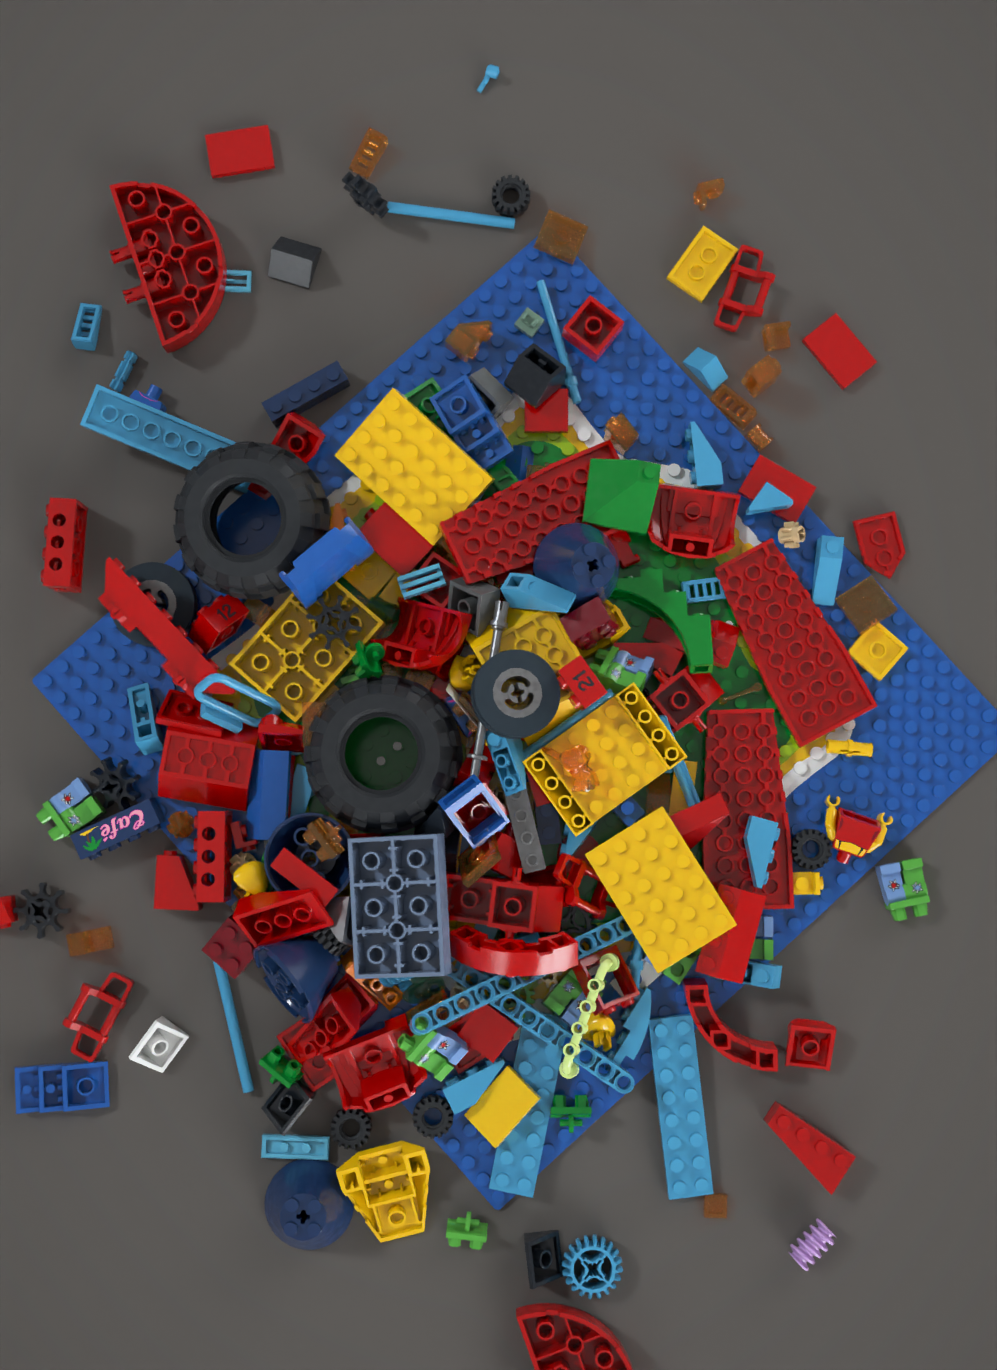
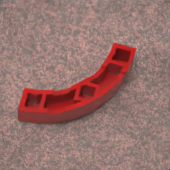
M468 924L450 931L451 957L461 964L480 971L505 975L511 978L515 976L545 975L559 971L564 972L578 965V941L564 931L548 937L538 938V942L525 943L522 939L501 938L498 941L488 939V934L482 933Z
M684 978L682 980L684 995L691 1016L698 1030L714 1049L731 1061L749 1066L752 1069L778 1072V1049L773 1041H761L746 1037L725 1024L712 1007L708 984L705 978Z

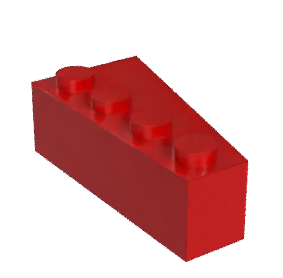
M775 1101L763 1120L832 1195L856 1156Z

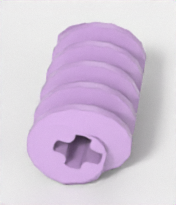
M818 1218L816 1219L818 1227L810 1225L812 1233L809 1234L804 1231L805 1240L798 1237L797 1242L799 1246L791 1244L790 1247L793 1252H788L805 1271L809 1270L806 1262L815 1264L813 1255L818 1258L822 1257L819 1249L825 1252L828 1251L826 1242L831 1245L835 1244L832 1236H836Z

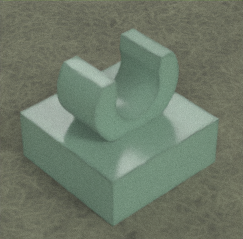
M527 307L515 322L514 327L532 339L543 325L544 319Z

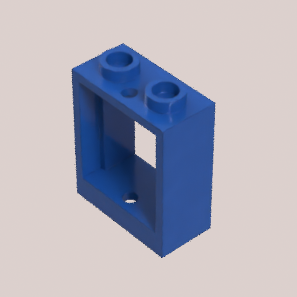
M475 774L438 801L439 805L473 849L483 845L490 836L501 831L510 822ZM482 793L495 812L470 832H467L454 813Z

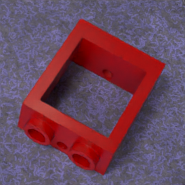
M617 945L579 959L578 965L572 967L587 999L590 991L588 989V982L592 979L587 969L600 965V959L604 954L613 953L619 958V967L612 972L624 996L604 1004L598 993L595 1001L596 1010L593 1012L594 1016L601 1013L607 1016L615 1012V1007L620 1005L622 1008L628 1007L635 1003L634 998L640 995Z

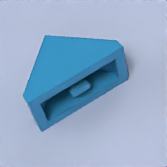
M699 347L682 362L712 393L728 378L716 355Z
M766 482L747 508L746 515L790 508L793 505V499Z

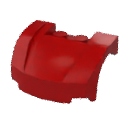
M659 482L648 527L650 539L663 550L686 558H713L726 553L735 546V520L741 495L739 493L711 491Z
M398 597L400 618L394 632L386 638L370 639L371 643L383 645L385 655L382 658L383 661L395 667L426 670L440 666L458 651L467 635L473 614L415 600H404V598Z
M405 1013L384 1021L385 1027L322 1053L324 1061L329 1065L336 1080L344 1110L363 1109L365 1113L392 1107L414 1095L416 1088L427 1079L426 1069L416 1065L413 1061L407 1060L405 1052L398 1047L397 1040L402 1034L406 1033L411 1037L414 1035L410 1030V1023Z

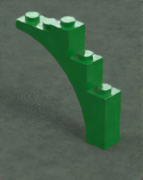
M648 567L640 569V577L625 576L618 578L616 587L610 597L631 601L659 616L673 630L681 642L687 657L690 674L712 673L714 663L710 615L695 613L688 616L686 591L671 590L664 592L662 568Z

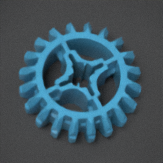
M593 1234L592 1240H589L588 1236L584 1235V1242L582 1243L579 1238L575 1239L577 1246L575 1247L570 1244L568 1247L571 1252H564V1257L567 1260L562 1261V1266L566 1268L562 1271L563 1276L567 1277L566 1284H572L571 1290L573 1292L579 1289V1296L581 1297L587 1292L589 1299L592 1298L593 1293H596L597 1298L600 1299L601 1291L608 1295V1287L615 1289L616 1284L614 1281L621 1280V1276L617 1274L623 1272V1267L619 1265L622 1263V1258L617 1256L619 1250L617 1248L612 1249L613 1242L611 1241L605 1245L606 1239L603 1236L597 1241V1235ZM589 1250H597V1252L594 1255H588L585 1253ZM606 1256L611 1262L608 1274L601 1267ZM577 1258L584 1266L579 1277L574 1272V1264ZM592 1263L593 1265V1263H596L597 1269L589 1270L588 1264ZM591 1278H597L600 1280L594 1283L588 1282V1280H590Z

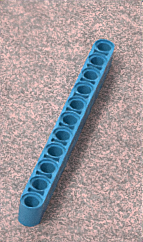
M623 916L574 938L578 941V960L632 934L633 932L629 926L627 932L620 929V921L627 923ZM600 931L608 933V941H603L600 938ZM581 940H585L588 942V951H584L581 949ZM549 974L529 976L528 980H523L520 976L510 978L505 975H496L417 1013L410 1020V1030L415 1035H425ZM501 978L509 982L508 990L500 988L499 980ZM480 988L488 991L489 997L487 1000H482L478 996ZM459 998L467 1000V1010H461L458 1007L457 1000ZM438 1008H444L447 1011L448 1016L446 1020H440L436 1016ZM417 1018H423L426 1021L427 1027L425 1030L416 1028L415 1020Z
M460 962V968L448 974L449 977L467 989L491 978L484 972ZM474 972L478 975L479 980L475 984H470L466 981V975ZM499 983L501 989L508 990L506 987ZM480 988L478 996L483 1000H487L489 996L485 994V989ZM513 992L489 1003L564 1054L560 1042L565 1037L572 1038L573 1033ZM508 998L514 999L516 1001L515 1008L511 1010L506 1009L503 1005L504 1001ZM531 1011L535 1014L532 1022H525L522 1019L525 1012ZM546 1024L554 1027V1031L550 1035H544L541 1032L542 1027ZM581 1039L579 1043L580 1052L574 1056L573 1061L622 1094L631 1092L634 1088L632 1075ZM570 1046L569 1051L572 1054L574 1053V1048ZM584 1050L591 1052V1058L587 1061H582L579 1058L580 1053ZM603 1063L610 1065V1070L606 1074L598 1071L599 1066ZM622 1076L629 1078V1083L624 1087L617 1084L618 1079Z

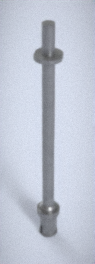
M495 601L493 620L490 621L493 636L489 659L499 653L502 632L508 628L506 620L510 603L503 601V604L501 601ZM480 721L478 722L474 753L467 754V758H472L470 776L475 774L478 779L481 760L487 761L488 757L482 755L486 728Z

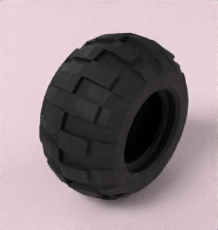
M244 441L212 451L205 456L206 459L197 467L194 466L184 478L186 482L181 493L177 494L174 510H176V517L173 529L176 543H179L182 551L183 560L204 584L215 591L235 598L267 599L291 591L279 577V573L281 571H284L286 574L291 572L295 568L293 561L328 533L330 529L331 509L321 481L314 471L299 457L273 444ZM244 482L255 483L266 488L276 499L281 513L280 529L274 541L266 549L252 555H238L226 550L217 532V514L223 499L232 489Z
M383 675L379 678L374 676L369 679L367 677L358 679L330 695L317 714L314 715L308 728L306 745L304 746V763L308 782L313 793L324 808L334 818L351 828L377 834L402 832L424 823L439 806L438 801L455 788L453 783L458 778L457 774L463 761V748L459 729L446 705L423 685L390 675ZM375 717H388L403 723L412 732L418 747L417 764L411 776L401 785L388 790H374L360 784L349 772L345 761V747L352 731L362 722Z

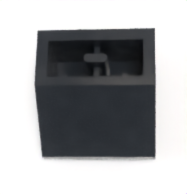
M533 343L518 356L504 381V385L536 409L565 384L566 366Z

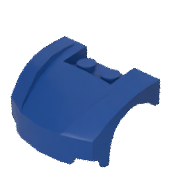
M350 517L344 519L347 525L341 530L334 527L293 561L295 568L291 572L286 574L284 571H281L279 573V577L295 594V597L306 610L323 596V591L339 580L354 565L358 567L374 553L373 547Z

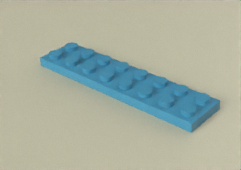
M96 384L80 423L82 427L189 471L194 466L197 467L206 459L205 456L212 451L236 443ZM244 482L234 489L246 494L250 482Z
M527 1011L525 1012L526 1017L523 1020L525 1022H532L535 1014ZM542 1012L567 1029L568 1025L560 1020L559 1016ZM550 1024L544 1025L541 1029L544 1035H550L554 1031V1027ZM521 1026L513 1069L530 1085L541 1099L496 1148L489 1189L533 1198L562 1053L523 1026ZM565 1038L560 1042L562 1047H564Z
M691 1013L650 1018L648 1032L668 1198L672 1200L714 1194L693 1018Z

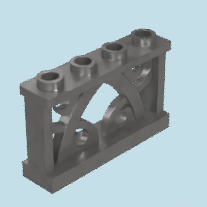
M527 789L507 797L505 795L509 811L508 817L510 823H512L521 860V868H523L522 872L527 874L545 869L546 865Z

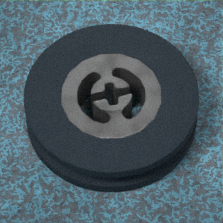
M158 562L142 563L125 572L128 577L133 575L141 583L139 588L144 594L151 591V595L161 605H166L165 600L161 598V594L165 593L169 601L167 612L173 618L170 622L175 627L180 625L187 633L192 628L191 624L197 616L198 600L194 587L186 576L175 568ZM113 619L117 628L128 639L144 646L154 647L136 627L129 633L117 620Z
M517 649L500 652L485 662L473 679L471 703L474 713L487 730L500 737L520 739L531 736L545 728L558 710L560 686L556 679L557 676L544 659L532 652ZM508 679H516L524 683L511 684L504 690V693L501 691L503 683ZM513 691H514L515 693L518 692V693H519V697L512 696L511 693H512ZM527 696L529 697L528 705L521 710L509 708L505 704L506 702L508 705L514 706L525 701Z

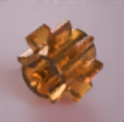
M186 810L184 812L177 811L168 818L170 824L166 827L169 833L173 834L176 839L178 837H188L194 831L192 826L194 818Z

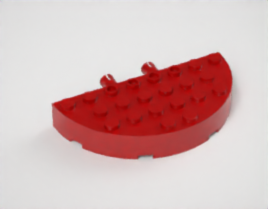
M129 181L109 185L128 241L127 246L109 251L110 255H112L111 259L114 264L133 258L141 280L140 286L122 291L123 295H125L124 298L127 304L143 298L147 299L161 344L167 353H171L197 338L211 323L219 310L227 282V265L222 244L209 218L191 199L177 190L153 182L148 184Z
M537 1303L516 1308V1318L534 1370H633L627 1352L614 1333L605 1324L585 1311L556 1303Z

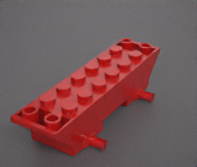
M109 556L106 559L105 591L98 598V601L110 612L111 618L117 620L129 633L136 627L167 659L160 666L172 678V682L180 686L190 698L194 699V688L206 676L218 673V665L211 658L206 660L201 655L204 652L203 649L196 642L191 644L186 639L188 633L180 625L175 627L170 622L173 619L172 616L164 608L160 611L155 606L157 600L149 592L144 594L139 588L141 583L133 575L128 577L123 571L125 566L117 558L112 560ZM218 682L212 683L203 691V693L233 694L236 692L233 688Z
M686 666L675 676L668 678L662 669L658 668L653 674L661 684L656 691L646 698L658 716H667L673 734L689 723H693L700 733L704 731L707 726L699 716L703 710L725 693L710 673L690 674L689 666Z
M513 867L512 879L484 875L479 877L476 874L446 871L449 920L499 928L505 932L506 939H509V937L514 939V934L518 932H560L565 886L521 881L523 869L521 867Z

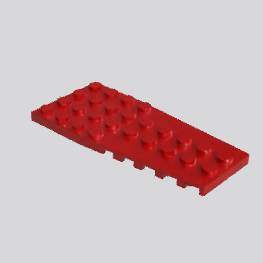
M611 440L554 462L529 475L528 478L512 484L510 487L493 494L482 502L479 501L472 507L458 512L445 521H441L438 525L466 585L533 564L536 550L542 539L549 532L565 524L582 523L590 459H620ZM587 524L599 529L607 537L619 531H622L618 529Z
M772 538L714 569L765 687L799 748L878 706L847 649L831 625H828L823 617V613L819 607H816L810 598L811 595L807 589H804L798 580L799 577L795 571H792L786 562L783 553H780Z
M774 709L707 711L703 800L722 793L731 813L702 839L703 871L716 891L718 890L719 883H724L767 896L763 910L793 909L794 888L791 835L788 813H786L785 807L786 797L785 792H783V773L780 769V750L777 746V727H775ZM749 816L779 823L777 828H780L779 838L777 842L774 841L772 850H775L772 863H768L766 870L769 872L766 885H762V889L753 886L743 838Z

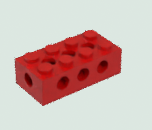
M50 497L49 504L46 505L48 525L44 528L46 547L42 551V558L45 560L44 569L41 570V582H43V586L56 592L81 593L88 507L77 499Z
M198 811V815L194 817V828L197 829V838L194 839V852H197V861H194L193 873L197 874V883L193 885V897H196V902H226L231 900L232 874L230 873V867L232 863L229 860L232 858V831L230 823L233 820V811ZM212 828L216 833L214 839L210 835ZM211 851L215 854L214 861L210 858ZM210 874H213L215 877L214 883L210 881Z

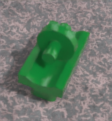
M358 640L355 644L357 652L352 657L353 663L358 666L355 670L356 676L360 679L366 677L369 679L372 675L379 678L383 674L379 661L385 655L383 645L371 643L366 647L362 641Z
M278 1045L262 1057L259 1064L272 1075L269 1080L270 1083L275 1084L277 1081H280L289 1089L296 1081L302 1078L304 1074L300 1071L302 1064L297 1060L292 1059L288 1061L284 1058L285 1050Z
M554 1095L553 1104L550 1108V1118H568L560 1119V1126H568L569 1133L574 1132V1126H582V1119L574 1118L591 1117L592 1109L589 1107L587 1095H575V1107H566L565 1095Z

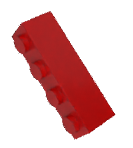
M719 883L717 893L737 925L702 946L695 971L715 978L743 984L767 896Z

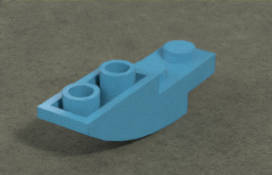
M644 986L643 989H638L640 995L634 998L635 1003H633L631 1008L627 1007L621 1015L623 1020L621 1024L628 1030L621 1032L616 1041L618 1046L614 1051L610 1050L607 1054V1057L618 1065L622 1063L625 1056L634 1060L645 1038L651 1014V990L647 986ZM606 1063L605 1068L607 1071L610 1070V1065Z

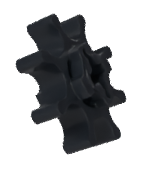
M349 171L344 176L342 182L346 185L343 188L350 192L349 195L353 198L354 202L367 212L369 211L372 216L376 213L382 219L389 211L386 207L388 202L381 198L382 195L378 192L377 187L364 178L362 179L359 174L355 177Z
M341 595L337 597V604L334 607L326 606L324 600L319 598L318 602L323 607L322 613L318 616H313L309 613L306 615L308 620L318 622V629L310 633L309 637L315 639L318 635H325L327 638L325 649L327 651L331 650V643L335 639H341L344 642V646L349 648L350 644L346 640L347 632L355 630L360 633L362 631L360 626H353L350 623L351 616L359 613L358 607H354L351 611L342 610L341 604L344 598ZM330 614L335 620H340L337 622L340 629L339 632L333 626L329 627L331 624Z
M107 757L101 760L104 771L98 767L90 772L91 776L99 780V786L91 789V793L101 792L104 794L106 801L103 807L105 809L114 805V801H116L119 805V810L123 811L130 808L127 797L135 801L142 796L132 786V783L141 779L140 774L130 776L127 773L126 766L129 763L127 759L119 762L116 767L113 764L112 757Z
M46 882L39 883L40 891L37 896H33L28 889L21 890V894L27 899V905L24 908H13L14 913L22 912L26 915V922L19 927V930L25 931L31 924L35 925L38 928V939L45 937V927L47 925H52L56 932L62 931L64 928L57 922V916L60 913L68 914L72 911L71 908L63 909L58 905V899L65 894V891L58 890L53 897L49 896L46 892ZM42 906H44V908H45V909L43 910V913H44V914H40V913H39V912L41 911V908H40V907H42Z

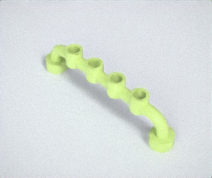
M613 953L604 954L601 957L600 966L595 978L588 982V989L590 991L587 999L580 1003L581 1015L579 1020L571 1026L573 1033L571 1041L563 1047L565 1057L560 1064L559 1071L566 1079H571L579 1073V1065L573 1059L580 1052L579 1043L582 1035L588 1031L587 1022L590 1014L596 1010L595 1001L598 993L604 989L605 984L603 980L607 972L615 971L619 967V958ZM595 981L599 984L598 989L594 987ZM586 1003L590 1004L589 1011L585 1007ZM578 1024L582 1026V1032L578 1031ZM570 1046L574 1048L573 1054L569 1051Z

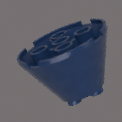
M570 523L555 528L542 539L534 556L533 572H535V577L576 594V599L568 611L572 612L597 596L604 602L610 597L618 581L619 560L612 542L603 532L587 524Z
M319 813L297 814L280 823L270 836L264 852L265 871L276 891L300 890L270 866L282 849L286 847L339 889L334 897L340 894L350 881L348 839L351 837L347 830L333 818ZM313 853L316 855V862L314 860H310V856H312Z
M313 935L261 945L255 948L253 956L257 968L262 966L266 974L263 979L279 1002L295 1018L299 1015L304 1018L302 1020L303 1023H309L313 1020L338 972L337 962L340 961L339 957L333 955V953L331 954L328 949L323 948V945L319 944L318 939L314 938Z
M297 1159L286 1164L272 1178L265 1195V1215L275 1235L289 1246L302 1250L324 1248L339 1239L348 1228L353 1216L354 1204L348 1196L343 1194L336 1174L338 1167L326 1160Z

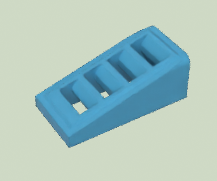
M80 303L71 341L76 349L95 351L102 315V305ZM85 313H93L94 316H88Z
M717 577L680 583L681 591H686L687 604L726 598L720 580ZM716 582H719L720 594L716 595L714 584ZM709 583L712 594L708 596L706 584ZM698 585H702L703 597L699 596ZM690 586L694 588L695 598H691Z

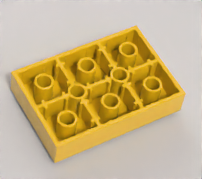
M395 388L389 391L334 455L433 546L437 545L443 538L438 526L439 523L453 517L460 511L470 508L495 480Z
M337 581L322 592L323 596L321 598L326 606L334 607L337 604V597L341 595L344 598L341 604L342 610L351 611L354 607H358L359 613L351 616L350 623L353 626H360L362 631L360 633L355 630L347 632L346 640L350 644L349 648L344 646V642L341 639H335L331 643V650L327 651L325 649L327 643L325 635H318L315 639H311L309 634L318 629V622L308 620L306 615L309 613L313 616H318L322 613L323 607L317 600L306 610L292 592L229 663L232 668L257 690L277 700L281 705V711L297 724L305 718L353 663L352 657L357 652L355 644L358 640L362 641L363 645L367 647L371 643L370 639H374L386 626L378 616ZM330 614L331 624L329 627L333 626L339 632L340 629L337 622L340 620H335Z
M663 806L585 854L657 973H660L737 925Z

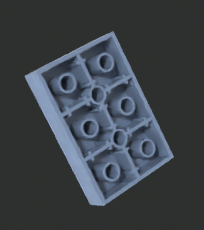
M444 833L348 839L355 979L446 976L452 973Z

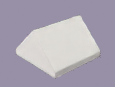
M161 1016L154 1021L129 1055V1059L163 1073L189 1036L164 1016Z

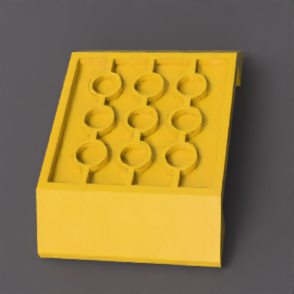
M508 608L506 620L508 628L502 632L499 653L515 649L532 652L544 659L551 666L555 674L562 667L581 655L575 644L571 642L556 612ZM490 623L481 636L477 637L467 632L465 637L481 665L489 660L493 629ZM508 679L503 683L501 691L504 693V690L511 684L524 683L516 679ZM560 689L559 707L551 722L539 732L523 738L528 747L580 710V708L576 710L568 699L570 694L566 689L564 691ZM513 691V692L511 693L512 696L519 697V693H518V692L515 693V692ZM527 696L525 701L514 706H510L506 702L505 704L509 708L521 710L528 705L529 697Z
M633 682L525 759L523 764L576 837L602 816L688 756Z

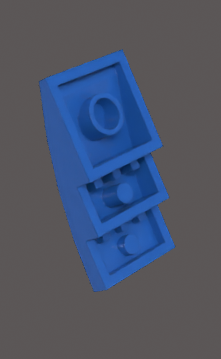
M466 374L429 398L457 445L486 471L515 453L500 425Z
M108 1061L15 1067L16 1114L62 1110L66 1112L110 1107Z

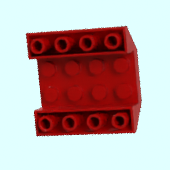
M243 723V729L238 734L224 729L220 738L168 726L158 774V796L247 811L249 784L255 751L260 740L258 727Z

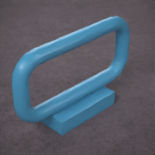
M221 673L206 676L194 688V696L201 702L200 717L236 734L243 729V723L258 727L262 718H253L205 695L203 691L212 683L225 684L270 706L272 710L266 715L274 714L278 716L281 713V705L277 700Z

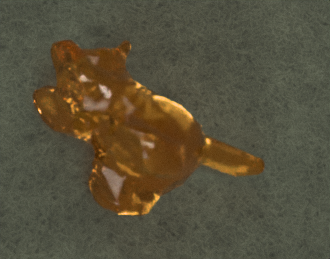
M577 744L575 747L561 753L549 747L542 748L543 752L560 761L561 765L573 776L574 786L571 789L572 792H588L594 790L595 786L600 785L597 774L588 766L591 754L586 746Z

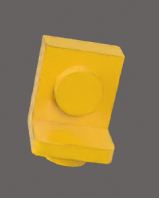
M793 872L794 895H820V890H823L824 883L823 877L820 876L819 872Z

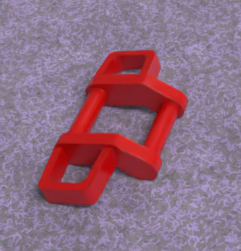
M741 245L735 263L731 265V274L723 297L719 299V308L713 323L714 326L730 332H736L744 316L762 317L767 293L776 277L773 273L760 271L764 255L763 251L747 245ZM746 252L758 258L756 271L738 265L742 253ZM739 277L756 283H762L754 305H745L731 300ZM722 309L740 314L735 325L719 320Z
M561 853L554 869L553 877L565 886L564 896L566 904L572 907L577 906L591 913L595 919L603 920L607 912L606 905L617 908L614 902L606 901L608 891L595 870L588 866L584 860ZM569 860L573 862V866L566 879L562 873ZM584 874L598 880L591 903L581 899L579 896L578 887Z
M112 972L101 988L87 983L82 984L79 997L69 1016L65 1017L62 1025L78 1031L71 1047V1053L88 1062H93L97 1058L103 1044L109 1038L108 1033L120 1010L124 1009L127 1003L126 1000L134 986L133 980L118 972ZM114 977L127 984L122 998L105 990ZM89 995L98 997L113 1005L101 1030L77 1020ZM82 1034L99 1041L92 1055H88L78 1049Z

